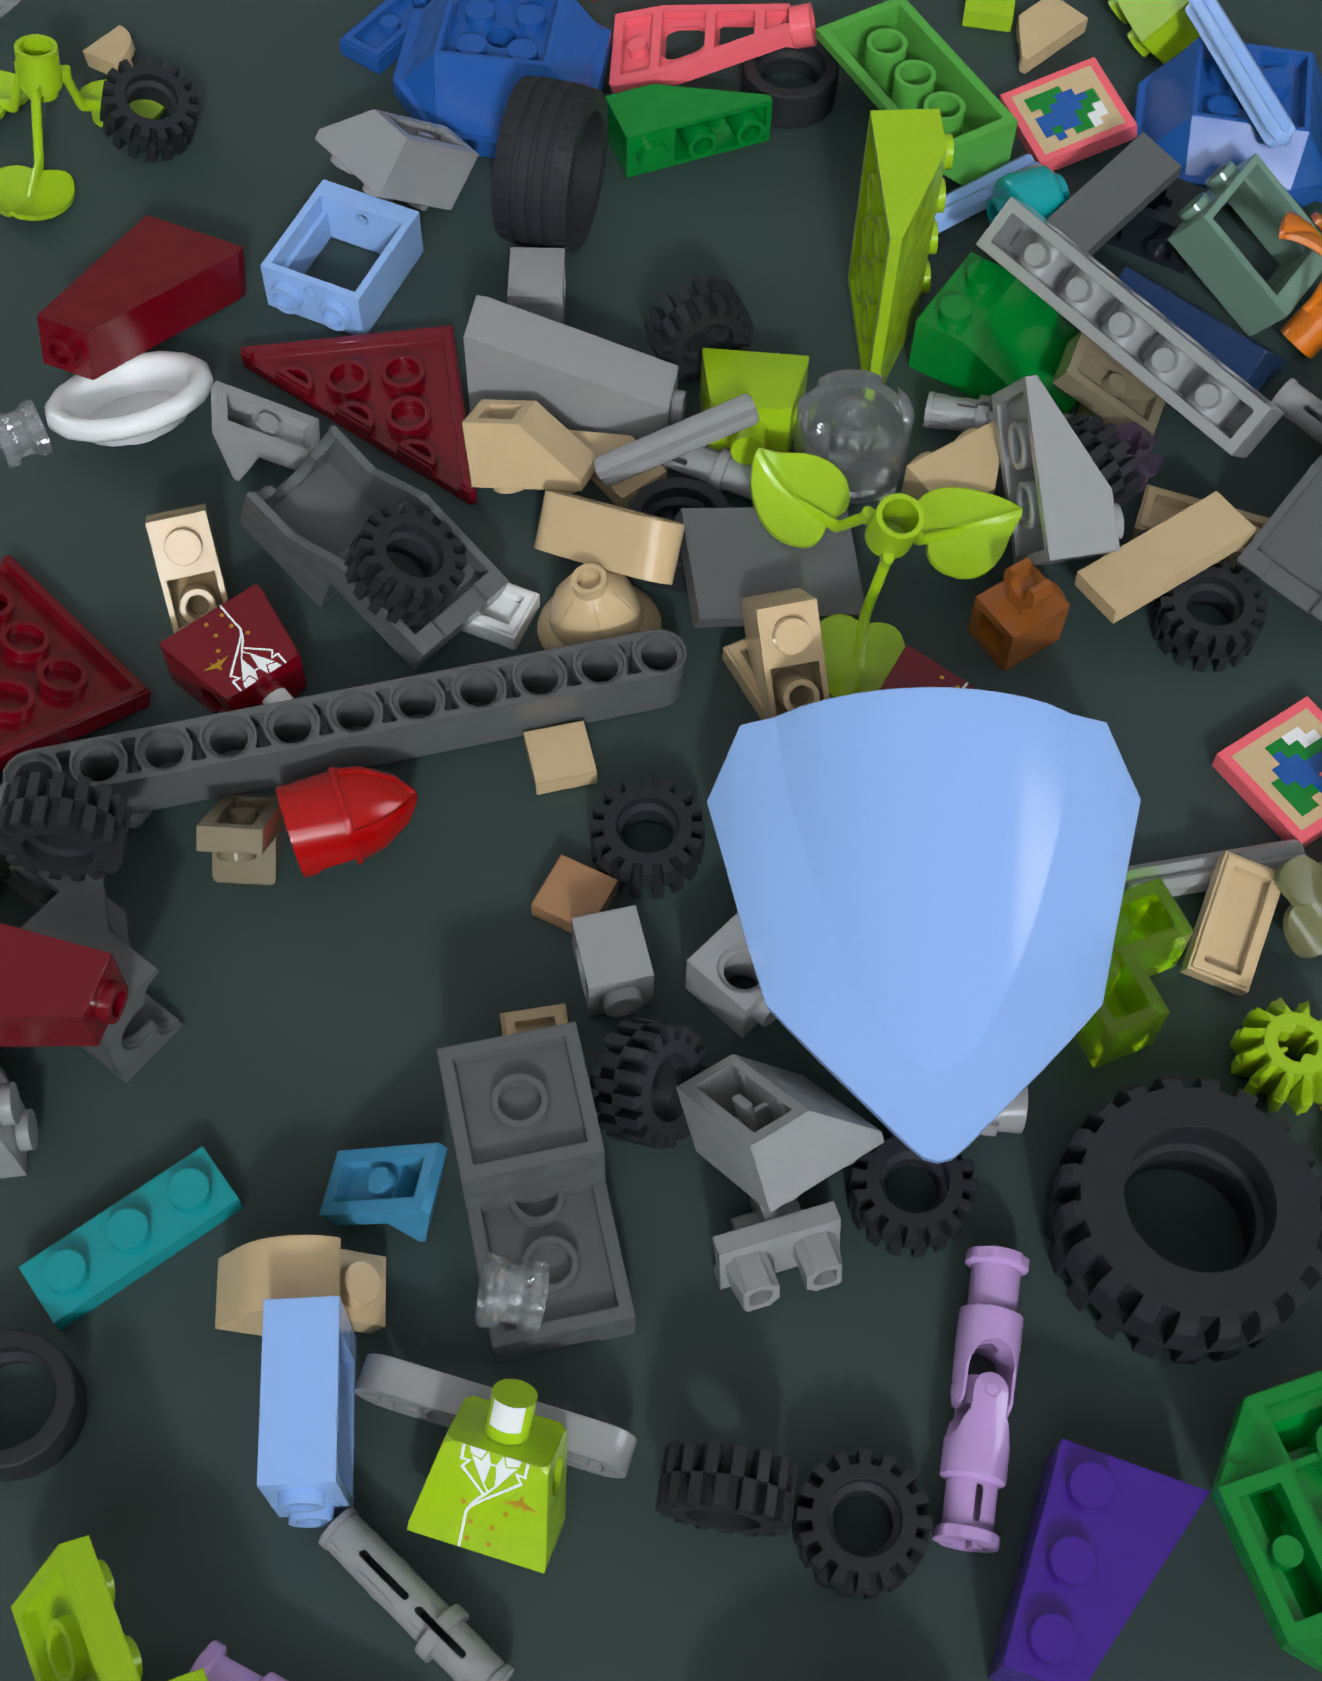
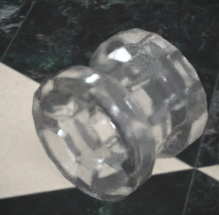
M31 399L19 402L15 411L6 414L0 412V449L10 469L21 465L24 457L36 453L45 456L54 452L42 420Z
M488 1253L483 1266L477 1296L476 1326L494 1328L500 1322L514 1324L520 1333L536 1335L543 1319L548 1293V1262L530 1260L524 1266L511 1264L505 1255Z

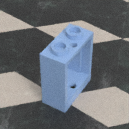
M323 179L260 265L268 305L276 307L284 313L295 314L324 324L335 331H343L352 335L368 334L424 252L419 212ZM331 237L381 254L355 292L305 275Z
M340 1296L264 1299L257 1487L279 1517H289L288 1524L293 1527L318 1528L329 1526L334 1520V1514H341L350 1507L354 1508L356 1335Z

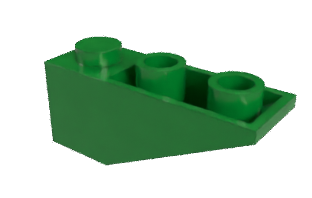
M651 84L605 96L608 106V143L626 178L766 142L770 139L773 102L770 95Z

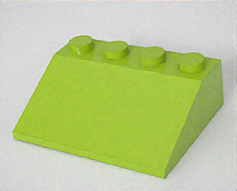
M940 108L870 110L848 271V286L865 402L877 400L917 318L921 294H928L930 291L931 267L927 259L928 254H936L938 248V225L935 215L936 213H943L946 204V185L942 175L943 170L952 169L954 161L952 133H944Z

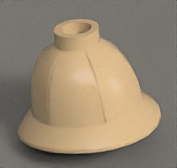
M588 563L576 568L571 575L563 580L556 588L554 595L542 608L538 619L537 636L542 648L549 650L652 629H662V618L652 599L636 586H633L627 576L605 570L600 565Z

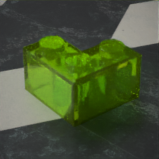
M1161 877L1123 892L1103 1005L1075 1035L1093 1068L1152 1045L1170 1012L1149 977L1176 966L1194 931Z

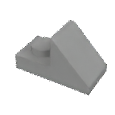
M217 380L211 386L212 433L236 481L241 480L258 458L296 471L305 461L308 452L320 442L318 418Z

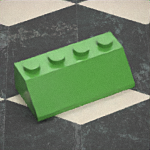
M888 0L816 28L815 37L879 110L940 108L944 133H952L954 140L953 166L951 170H943V175L963 186L1010 161L1018 120L907 0Z

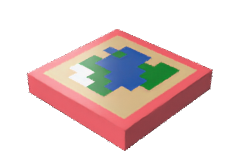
M1095 57L1000 94V102L1018 120L1015 133L1026 152L1032 155L1035 162L1050 168L1053 172L1137 138V123Z
M1306 696L1217 753L1211 764L1282 841L1296 839L1302 843L1303 848L1322 836V778L1319 774L1322 772V711Z

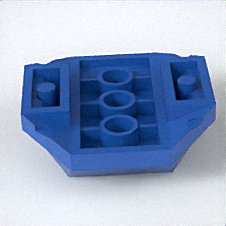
M432 0L426 7L412 9L392 78L394 95L411 118L447 126L475 150L479 157L495 158L496 144L504 110L506 109L510 94L519 79L524 76H543L577 82L579 84L582 83L602 90L611 50V30L595 22L577 0Z
M1198 37L1187 48L1138 84L1132 115L1137 123V137L1144 132L1182 167L1178 178L1209 190L1205 185V181L1219 167L1230 160L1237 166L1257 153L1301 208L1315 201L1322 203V76L1313 52L1244 43L1295 125V132L1291 135L1292 141L1286 146L1279 145L1274 149L1267 147L1201 37Z

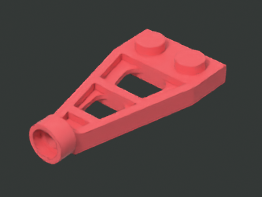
M790 3L660 5L615 14L609 78L612 93L615 94L651 84L677 86L785 47L801 49L816 46V23L811 3L791 6ZM754 27V34L720 45L721 28ZM676 31H702L705 33L704 46L701 49L677 59H666L667 36Z

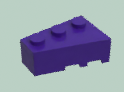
M1062 1438L1045 1459L988 1679L994 1681H1089L1210 1491Z

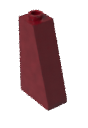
M146 215L37 315L43 362L84 378L95 380L238 301L246 294L243 247Z
M0 923V1047L99 1046L108 1024L114 1025L121 1018L128 998V986L112 953Z

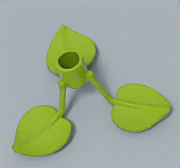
M31 34L19 38L14 43L15 74L0 70V120L4 117L6 111L16 113L19 107L27 102L28 98L31 100L34 165L33 169L20 165L0 168V214L20 220L41 221L54 218L65 212L72 205L76 194L74 180L69 173L62 170H44L41 103L55 100L64 83L78 109L84 112L91 111L93 122L103 128V121H100V107L104 80L88 83L79 91L72 79L70 66L60 65L57 42L46 35ZM146 99L135 100L129 104L135 113L148 119H160L166 109L161 104Z
M759 448L755 453L751 467L750 490L753 505L760 522L774 538L789 546L810 548L820 541L826 527L833 532L839 533L865 524L866 544L875 555L880 557L877 570L862 605L859 619L857 620L846 614H835L820 622L830 698L880 690L905 648L901 633L896 627L881 622L869 623L871 613L894 559L905 555L913 543L918 546L926 545L927 558L931 565L939 572L956 579L978 578L989 572L1000 560L1023 514L1022 507L994 494L960 487H944L929 491L918 501L907 494H890L880 501L876 510L871 506H865L861 513L838 520L849 506L850 490L846 477L831 462L816 455L806 453L775 452Z

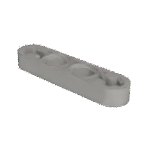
M371 1353L367 1354L354 1392L364 1400L380 1407L450 1428L466 1397L478 1396L490 1400L492 1387L395 1357ZM537 1402L534 1414L561 1422L567 1430V1465L605 1477L619 1479L627 1476L637 1443L634 1435L606 1422Z

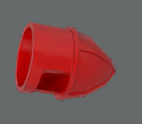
M331 766L327 767L328 771L276 786L281 812L303 877L306 879L319 875L325 868L354 859L357 860L358 865L365 864L364 860L386 848L408 824L418 800L416 790L393 774L362 766L340 768Z

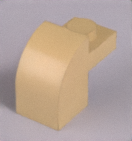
M285 1235L246 1243L218 1258L215 1329L262 1336L264 1299L340 1296L353 1330L369 1334L386 1327V1257L341 1249V1238L324 1235Z

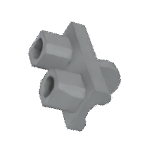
M750 1196L752 1212L731 1218L732 1231L712 1237L716 1258L714 1273L720 1290L731 1287L741 1306L747 1312L769 1306L780 1298V1285L775 1273L798 1267L807 1290L818 1291L838 1285L842 1281V1260L840 1254L841 1217L834 1201L801 1210L799 1202L795 1199L770 1213Z

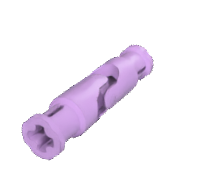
M974 1246L967 1250L965 1264L971 1269L967 1305L959 1309L950 1389L951 1405L955 1408L954 1418L949 1423L946 1435L944 1436L939 1475L946 1480L942 1518L940 1524L933 1526L931 1539L942 1546L956 1550L994 1553L1000 1549L1001 1538L994 1533L998 1489L1004 1488L1007 1482L1010 1454L1009 1423L1007 1417L1014 1403L1024 1321L1022 1315L1017 1313L1021 1276L1027 1275L1030 1260L1023 1253L1010 1248ZM973 1353L989 1359L994 1364L997 1373L985 1372L980 1375H968L969 1363Z

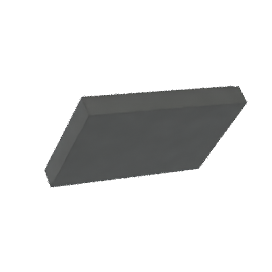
M754 507L681 508L675 516V521L686 524L680 551L693 628L744 626L740 598L800 588L817 598L820 622L835 614H846L857 620L859 619L865 599L851 528L836 533L826 527L822 538L816 545L810 548H798L784 544L774 538L760 522ZM846 510L838 520L849 517L848 511Z

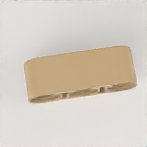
M545 490L534 548L584 564H597L605 570L629 577L672 585L686 524L573 494Z

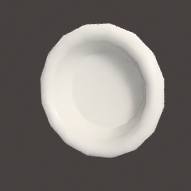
M172 351L144 352L95 380L74 375L57 387L44 407L47 425L51 430L68 440L93 442L97 445L112 447L143 444L172 431L185 420L188 414L204 403L211 391V386L214 384L213 377L205 361L188 353Z

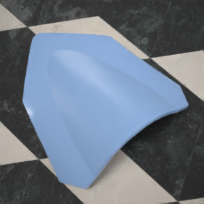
M916 687L875 690L829 698L800 706L776 717L740 725L709 795L707 805L765 1004L768 1010L844 1087L922 1160L939 1164L951 1161L963 1152L1048 1066L1103 1005L1141 798L1107 722L1073 715L1045 702L1002 692L953 687Z

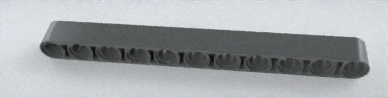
M664 629L631 633L31 749L17 754L8 761L3 770L2 781L12 784L13 779L20 775L29 780L31 772L42 771L47 779L52 778L53 771L66 772L67 780L77 781L78 776L81 775L91 778L90 786L97 787L104 783L112 787L111 796L121 794L127 800L126 806H131L132 814L286 784L328 771L327 767L334 766V768L371 767L524 736L523 732L583 720L585 724L664 708L673 704L680 697L683 688L687 650L679 636ZM658 667V668H662V669H665V670H654V669H650V668ZM592 679H602L606 682H595ZM537 690H542V691H545V692H548V693H545V694H535V693H531V692H532V691H537ZM474 702L487 703V705L485 706H474L470 704ZM414 714H425V715H428V716L423 717V718H411V717H409V716L414 715ZM353 726L366 727L359 731L348 730V728ZM292 738H303V739H304L303 741H300V742H297V743H286V742H285V741H287V740H289V739H292ZM231 750L241 751L240 753L232 756L222 755L225 752ZM177 762L175 766L170 768H159L163 764ZM113 775L111 778L107 780L95 781L97 778L101 776Z

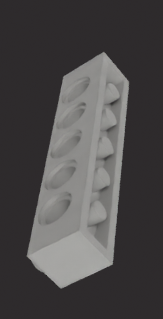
M1010 197L977 241V246L1231 456L1246 458L1284 414L1281 409L1031 206Z

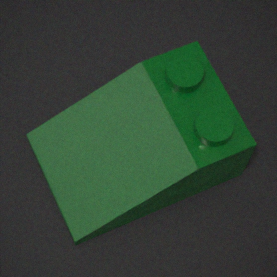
M971 252L917 318L908 366L974 399H979L980 394L991 396L1025 376L1037 375L1062 413L1070 414L1078 404L1076 399L1052 383L1068 341L1076 336L1078 332L1054 308L1004 267Z

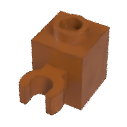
M1026 557L1005 570L1002 582L976 596L967 631L1004 672L1059 640L1070 604L1066 601L1060 587L1048 578L1046 579L1032 564L1031 559Z

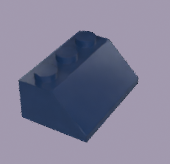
M1127 266L1121 273L1119 278L1258 392H1261L1281 372L1288 360L1155 280Z

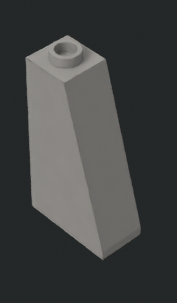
M476 295L463 337L470 413L482 399L536 400L569 430L631 435L635 440L684 420L687 391L678 390V365L490 297Z

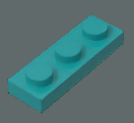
M202 1146L18 1268L54 1325L62 1331L243 1209V1206Z

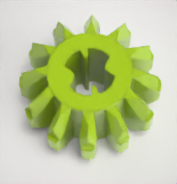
M1281 997L1276 1001H1272L1266 1011L1256 1007L1255 1010H1251L1242 1022L1243 1028L1238 1029L1231 1038L1230 1050L1237 1055L1230 1064V1074L1249 1078L1250 1080L1244 1087V1091L1254 1096L1259 1092L1266 1095L1269 1113L1278 1111L1284 1102L1288 1104L1296 1116L1306 1113L1313 1103L1319 1106L1322 1105V1018L1317 1021L1310 1016L1309 1000L1298 1004L1294 1012L1291 1011ZM1285 1054L1291 1056L1293 1059L1291 1060L1290 1058L1286 1057Z

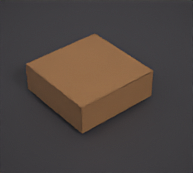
M561 854L531 904L532 915L572 933L571 918L604 912L608 909L618 891V880Z

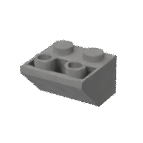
M376 109L321 128L315 137V140L332 154L330 160L336 167L355 175L364 183L362 189L366 194L389 202L393 200L403 201L421 211H427L429 206L452 210L479 156L475 150L447 126Z
M735 1054L728 1056L676 1087L696 1152L770 1213L782 1205L795 1200L803 1192L840 1169L851 1165L858 1158L884 1143L882 1132L805 1076Z

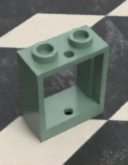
M1257 153L1237 166L1230 160L1219 167L1205 181V185L1209 190L1196 196L1179 212L1178 215L1183 221L1168 238V241L1248 337L1286 318L1322 272L1321 255L1300 243L1278 238L1281 220L1289 211L1300 215L1314 226L1321 235L1322 233ZM1226 202L1231 205L1280 265L1267 282L1264 281L1213 219Z

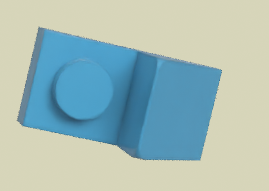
M436 1142L337 1151L319 1216L336 1226L389 1224L419 1242H426L443 1179L448 1148Z

